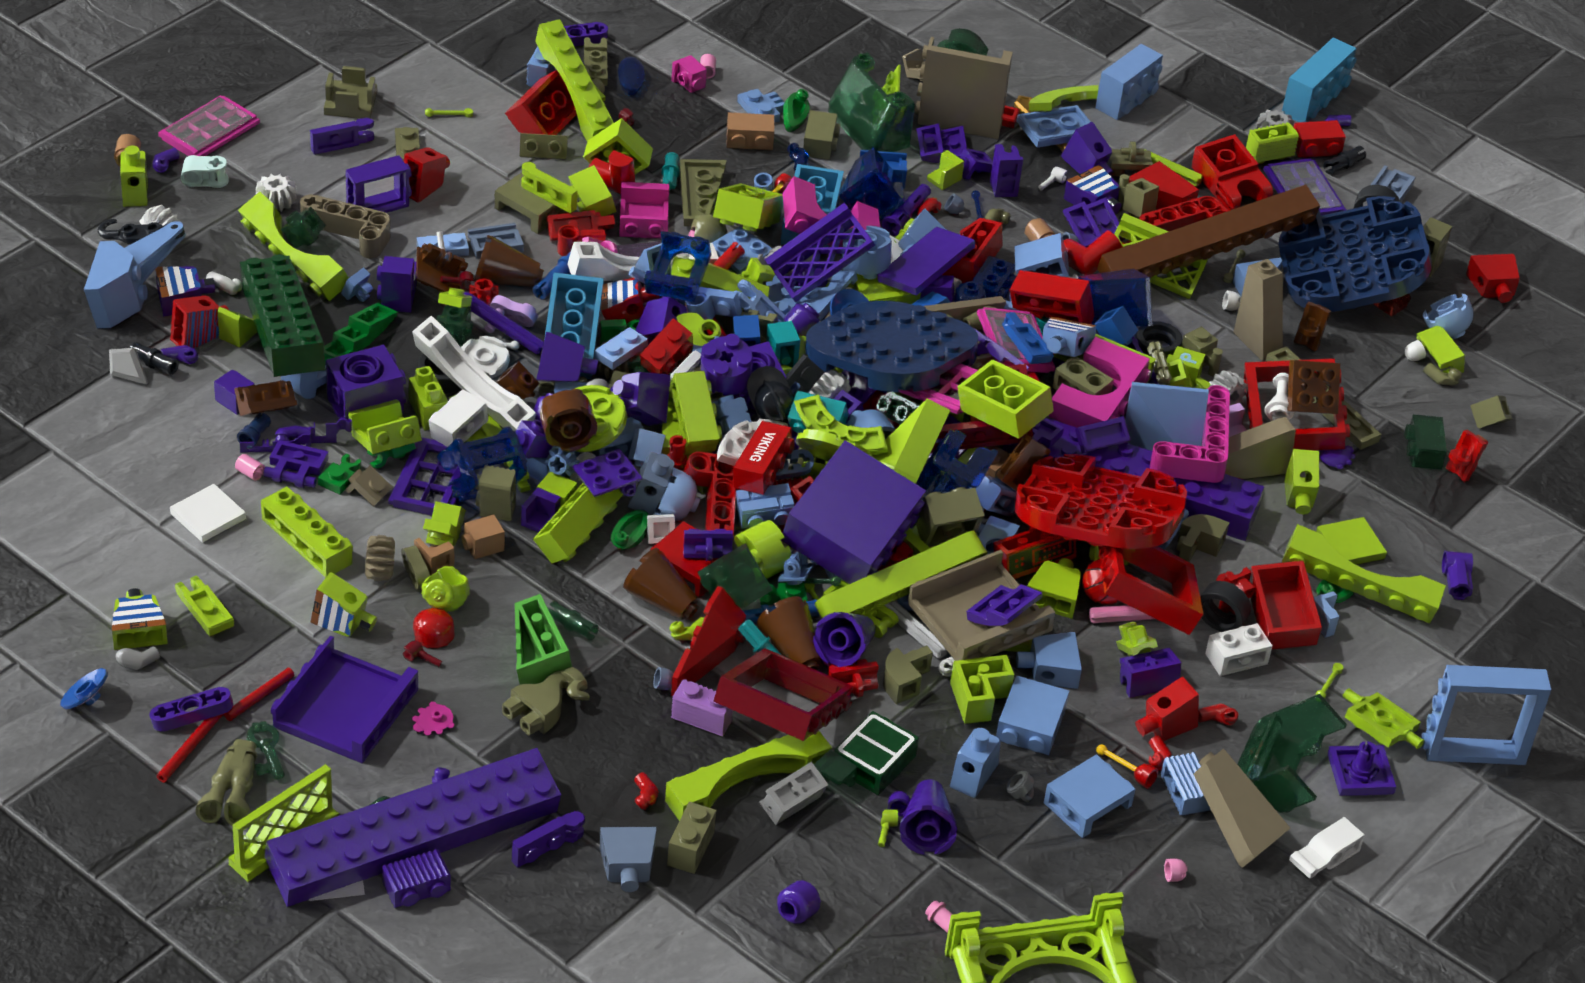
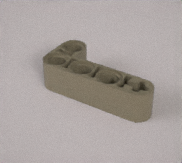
M312 194L303 196L300 200L301 222L303 225L359 239V251L365 258L372 259L378 257L390 240V216L385 212Z

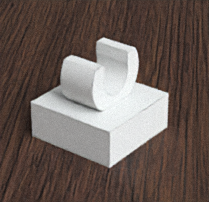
M674 514L647 515V537L649 544L658 543L675 529Z

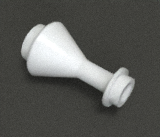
M1279 373L1273 379V385L1277 388V394L1267 403L1264 409L1266 416L1271 421L1281 417H1287L1290 420L1295 412L1287 410L1289 405L1287 397L1289 374Z

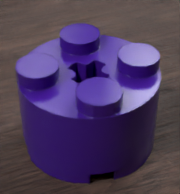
M735 334L715 338L703 345L701 371L705 372L706 380H710L713 393L717 391L723 393V396L737 395L747 389V382L752 373V351Z

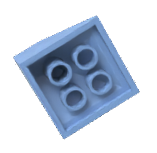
M1132 382L1125 415L1131 439L1128 443L1150 451L1153 450L1154 444L1160 441L1201 446L1209 389Z

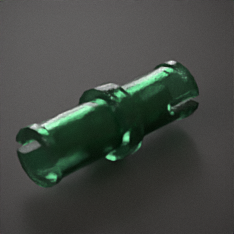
M556 601L549 604L554 608L552 610L547 607L552 618L561 623L564 629L570 632L575 631L588 640L595 638L590 632L598 633L599 626L581 617L580 612L576 610L571 611Z

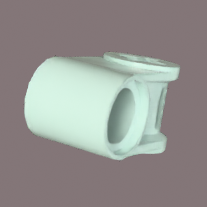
M188 156L184 160L181 181L188 187H224L229 182V177L225 172L227 161L222 156Z

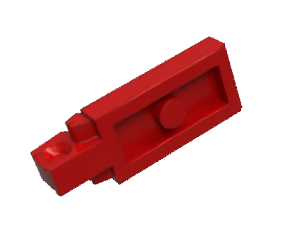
M595 210L549 215L546 218L550 241L558 240V230L564 225H573L579 230H606L614 228L613 226L615 225L614 215L601 216L600 212H595Z

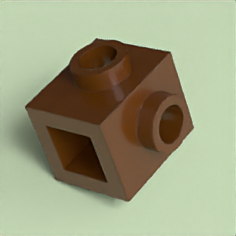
M520 361L507 369L496 381L502 388L520 397L522 400L527 397H534L536 394L533 391L540 384Z

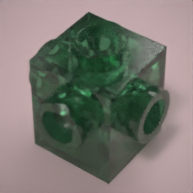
M309 207L300 213L297 210L291 213L285 219L287 223L281 231L295 248H298L304 244L309 246L318 239L317 235L326 224L312 207Z
M446 305L442 315H438L436 318L459 345H463L466 336H470L472 333L471 307L459 308Z

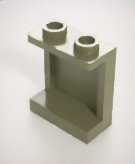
M521 172L495 190V209L500 211L505 206L513 208L530 218L531 231L539 234L548 228L547 216L569 212L522 188L521 179L524 175Z

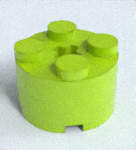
M771 520L760 522L734 536L739 553L736 554L737 561L750 568L751 576L757 584L784 571V563L792 555L789 545L784 548L781 539L785 538L783 533Z

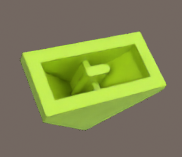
M219 307L218 326L220 339L240 348L258 332L252 318Z

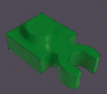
M350 454L343 455L340 465L333 462L318 477V485L341 495L351 484L348 479L358 469L361 470V459L350 463Z

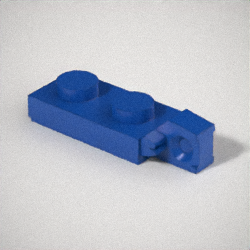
M1015 312L1006 313L1002 326L1030 364L1051 362L1054 356L1053 352L1048 350L1046 343L1030 323L1023 324Z

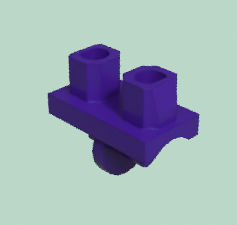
M684 530V558H706V561H712V558H732L733 530Z

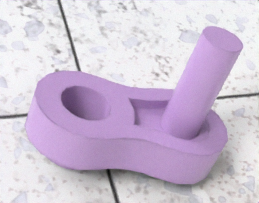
M496 295L490 303L492 308L525 327H532L538 318L536 309L528 303H517L500 295ZM487 322L484 328L487 332L493 333L496 327Z

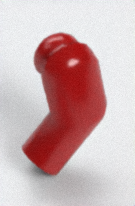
M1221 703L1200 708L1198 712V722L1200 723L1215 720L1224 725H1233L1239 717L1236 709Z
M1154 736L1149 741L1154 755L1149 757L1148 762L1149 765L1157 768L1158 771H1162L1164 759L1166 757L1170 758L1172 754L1162 738Z

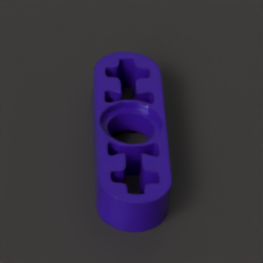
M601 22L564 26L574 46L584 45L586 37H589L593 44L600 43L602 38L608 39V26Z
M217 687L157 705L150 711L149 716L155 730L168 731L227 713L232 709L234 703L228 688ZM191 707H198L193 711L186 712Z

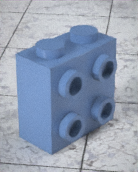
M741 226L712 242L718 257L733 242L738 243L736 247L741 245L744 248L745 254L728 269L736 274H742L743 271H746L750 258H757L759 254H763L762 257H765L772 250L769 245Z
M1061 233L1015 246L1016 273L1018 274L1019 270L1069 277L1068 252Z

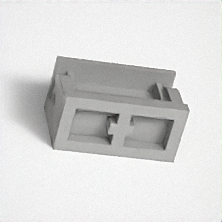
M810 762L765 791L767 793L766 797L759 803L774 824L777 825L820 798L828 783L814 764Z

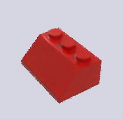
M555 70L540 78L505 112V115L520 133L557 135L577 113L560 73Z

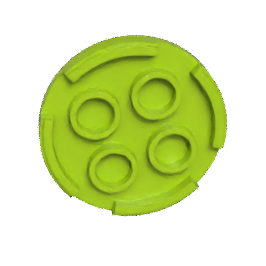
M586 385L575 388L580 389L590 400L597 422L596 435L593 434L589 439L590 443L584 448L576 450V452L595 451L609 445L620 436L626 425L627 411L623 400L605 386Z
M805 429L803 433H798L795 442L801 449L807 450L813 456L829 462L845 440L837 438V435L829 432ZM853 443L855 447L873 457L867 449L857 443Z

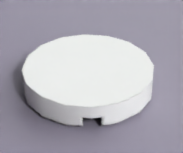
M480 336L479 339L474 341L473 339L468 340L461 347L470 359L490 378L501 375L508 367L510 361L509 351L504 342L495 337Z

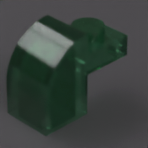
M960 28L951 30L949 39L943 40L937 45V47L987 56L989 50L976 33Z

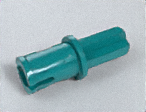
M674 152L665 155V164L661 170L663 176L662 184H669V191L676 188L677 178L680 175L678 167L680 157Z
M750 619L746 620L738 628L739 632L754 648V653L766 648L780 654L769 641L771 638H766Z

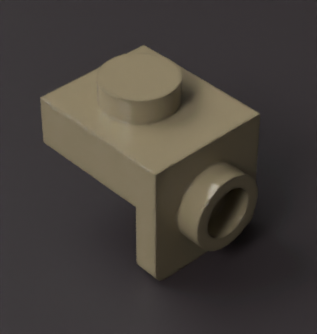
M915 49L902 57L906 76L923 81V78L919 77L921 65L925 64V61L922 59V50Z
M370 465L364 472L358 469L348 479L352 484L345 491L349 494L355 488L374 507L393 487Z

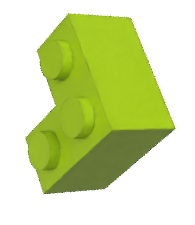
M621 118L587 141L583 158L589 163L594 158L609 163V155L613 150H616L634 159L636 175L649 166L653 148Z
M1007 655L953 662L950 684L964 724L991 721L995 699L1007 698L1013 685L1014 673Z

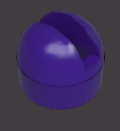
M902 791L892 793L888 799V810H898V816H903L910 802L909 796Z

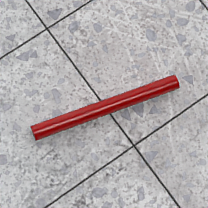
M224 714L204 719L156 775L157 779L165 783Z

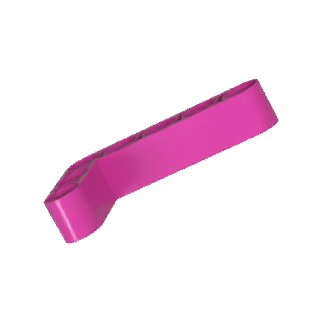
M1213 385L1208 388L1209 394L1202 446L1165 441L1157 442L1153 446L1150 469L1180 479L1212 483L1221 482L1224 479L1229 447L1230 393L1227 388L1219 385Z

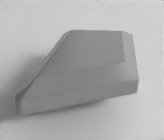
M136 348L109 350L111 376L148 384Z

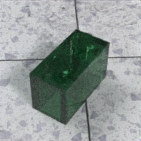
M1413 414L1410 424H1406L1405 439L1409 440L1407 456L1411 457V466L1442 470L1447 453L1443 417Z

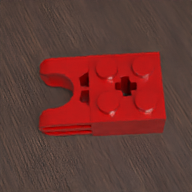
M1235 134L1195 147L1192 161L1193 170L1202 174L1204 184L1228 211L1240 207L1241 196H1249L1256 201L1273 196L1271 183L1258 168V162Z

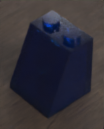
M874 147L855 160L838 193L850 210H852L857 201L878 209L879 221L905 203L901 179Z
M1134 268L1078 276V279L1088 280L1090 283L1095 315L1091 323L1092 325L1105 312L1124 306L1136 326L1153 325L1149 276Z

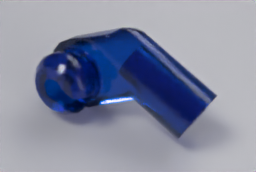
M797 143L790 144L787 151L790 158L795 162L793 169L796 171L797 164L807 165L809 155Z

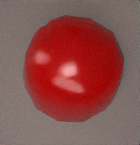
M429 608L422 610L414 617L413 631L415 640L419 641L422 646L426 648H440L447 646L454 639V621L452 616L444 609Z

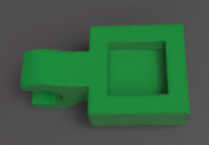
M625 319L600 320V344L608 342L629 327L636 330L639 320H632L628 324H626Z
M415 443L375 454L367 450V454L371 456L377 455V459L371 462L370 465L378 469L386 464L388 457L402 458L407 452L416 448Z
M778 583L777 588L772 584H761L762 594H759L761 605H771L780 600L795 596L801 597L803 601H808L804 583L797 585Z

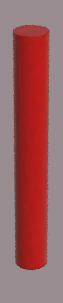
M289 667L237 702L230 711L224 713L225 718L228 721L233 720L295 676L293 670Z

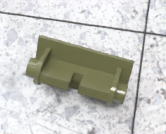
M520 133L519 156L566 159L567 136Z

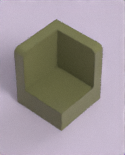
M1495 396L1470 405L1478 428L1513 420L1505 396Z

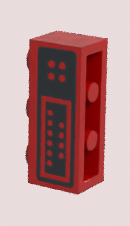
M1036 528L993 542L994 552L1003 551L1001 564L1015 580L1021 576L1037 572L1044 561L1058 563L1062 558L1069 560L1076 558V540H1066L1060 535L1047 533Z

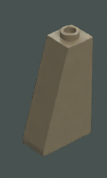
M1269 259L1248 265L1233 332L1262 362L1266 361L1268 353L1283 348V273Z
M1287 417L1278 418L1229 437L1228 461L1225 474L1241 479L1286 474L1294 447L1296 431Z
M1222 749L1216 755L1210 752L1198 762L1201 767L1193 775L1237 863L1243 868L1287 832L1290 827L1226 750Z

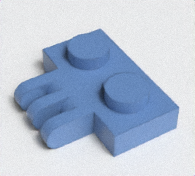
M758 89L738 94L737 102L747 113L774 115V123L780 121V113L783 112L785 102L776 92L763 95Z

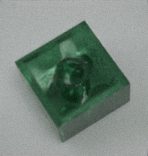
M746 544L741 545L697 572L702 585L709 591L711 596L717 586L723 587L734 600L736 606L738 605L741 609L773 591Z

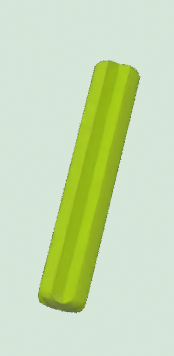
M1151 152L1153 164L1160 161L1195 187L1201 184L1202 174Z

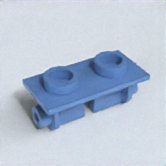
M793 549L792 555L784 563V571L780 575L778 582L786 581L789 585L801 584L806 580L814 567V563H808L806 556Z

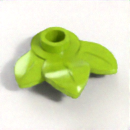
M684 313L677 316V321L693 333L694 345L703 346L713 340L714 336L720 337L721 328L714 320H704L697 313ZM710 330L713 334L709 336L704 331Z

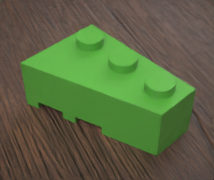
M541 594L516 602V670L520 685L542 683L553 672L572 667L569 650Z

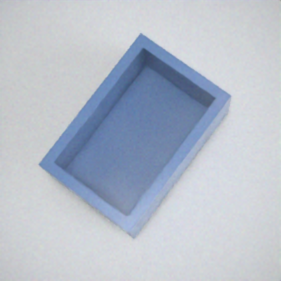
M1140 44L1102 71L1096 109L1118 120L1125 114H1128L1134 107L1142 104L1149 96L1154 95L1159 88L1158 79L1163 68L1161 65L1163 55Z

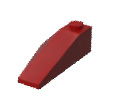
M717 586L703 611L706 616L702 627L696 626L690 649L686 648L672 677L671 696L674 695L682 680L687 679L688 682H697L734 653L739 643H744L746 640L738 630L746 621V614L723 587Z

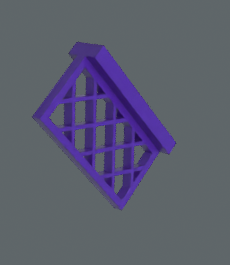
M843 203L771 254L765 261L773 269L775 275L794 302H797L874 247L875 243L851 213L847 205ZM852 226H854L852 233H844ZM856 239L866 240L859 247H854ZM840 240H849L847 247H838ZM833 241L832 247H824ZM829 254L827 261L818 262L820 255ZM836 254H844L841 260L834 261ZM813 255L811 262H803ZM801 268H809L807 276H798ZM816 268H824L820 275L813 276ZM794 269L791 276H784L789 271ZM796 282H804L803 287L793 292Z

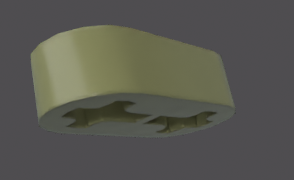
M416 545L402 548V561L416 590L422 589L421 587L425 579L430 576L428 568Z

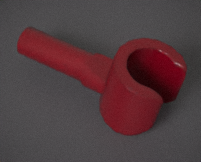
M628 108L622 109L619 113V119L622 118L629 126L634 124L633 112Z
M469 271L462 272L459 277H440V282L460 284L461 289L465 291L469 290L471 285L468 281H474V276Z
M417 640L411 641L404 646L406 651L403 652V656L410 662L420 657L438 667L442 664L441 660L425 652L423 646Z

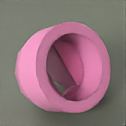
M1166 859L1164 872L1167 882H1178L1186 877L1187 865L1182 860Z

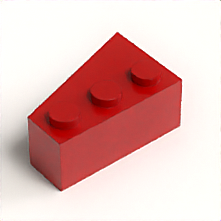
M979 218L962 229L960 235L974 239L976 247L944 272L942 276H954L960 279L961 283L974 286L1003 246L1001 222Z
M1019 270L1010 288L1012 307L1020 311L1030 312V314L1042 319L1043 316L1047 318L1056 317L1091 324L1095 317L1088 280Z

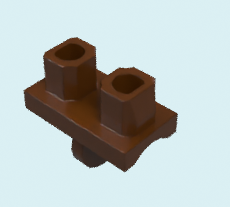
M1308 302L1298 325L1294 343L1317 351L1331 311L1319 304L1316 305Z

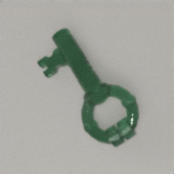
M266 721L252 723V726L247 731L246 738L248 741L255 742L256 747L261 752H264L267 759L266 764H255L257 776L264 775V773H272L274 779H282L285 773L275 751V745L280 738L279 731L274 726L267 724ZM267 731L272 735V739L265 738L262 741H258L254 734Z

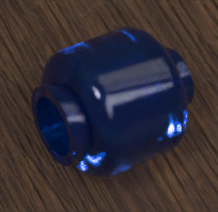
M964 282L956 288L954 302L986 298V291L976 282Z

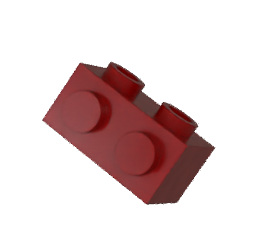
M1338 120L1294 123L1293 128L1299 134L1297 148H1295L1298 158L1333 156L1343 151L1346 136Z
M673 318L640 354L641 365L651 373L669 374L675 368L677 361L682 356H686L694 345L693 333Z

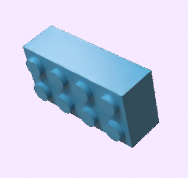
M1332 38L1289 77L1282 111H1285L1286 115H1291L1292 119L1298 122H1308L1311 118L1314 119L1322 108L1327 107L1331 99L1336 98L1344 87L1347 88L1352 80L1350 75L1351 69L1356 63V58L1354 57L1356 48L1336 38Z
M797 164L794 176L815 184L816 200L819 207L826 214H829L839 206L844 171ZM785 218L782 224L781 245L787 244L799 235V233L785 228Z
M554 273L546 332L585 346L584 357L594 359L604 278ZM580 373V376L592 379V374Z

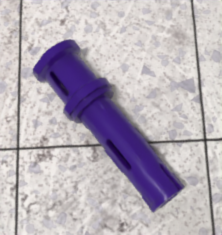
M926 184L918 186L902 205L896 206L892 210V214L885 217L882 221L883 229L887 230L891 236H897L902 227L912 218V214L931 194L930 187Z

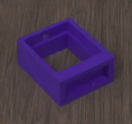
M398 155L346 169V203L385 213L409 207V196L412 195L409 185V178L412 175L410 166L407 163L405 164ZM394 176V190L365 197L364 184Z

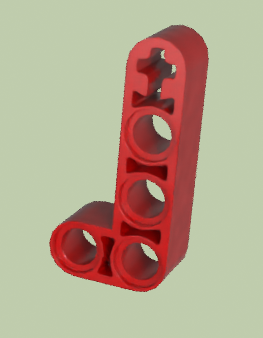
M1203 196L1144 213L1139 219L1169 232L1219 215L1228 210L1216 198Z
M694 452L689 456L683 472L690 475L697 486L708 487L705 530H733L734 536L736 500L734 466L717 461V454Z

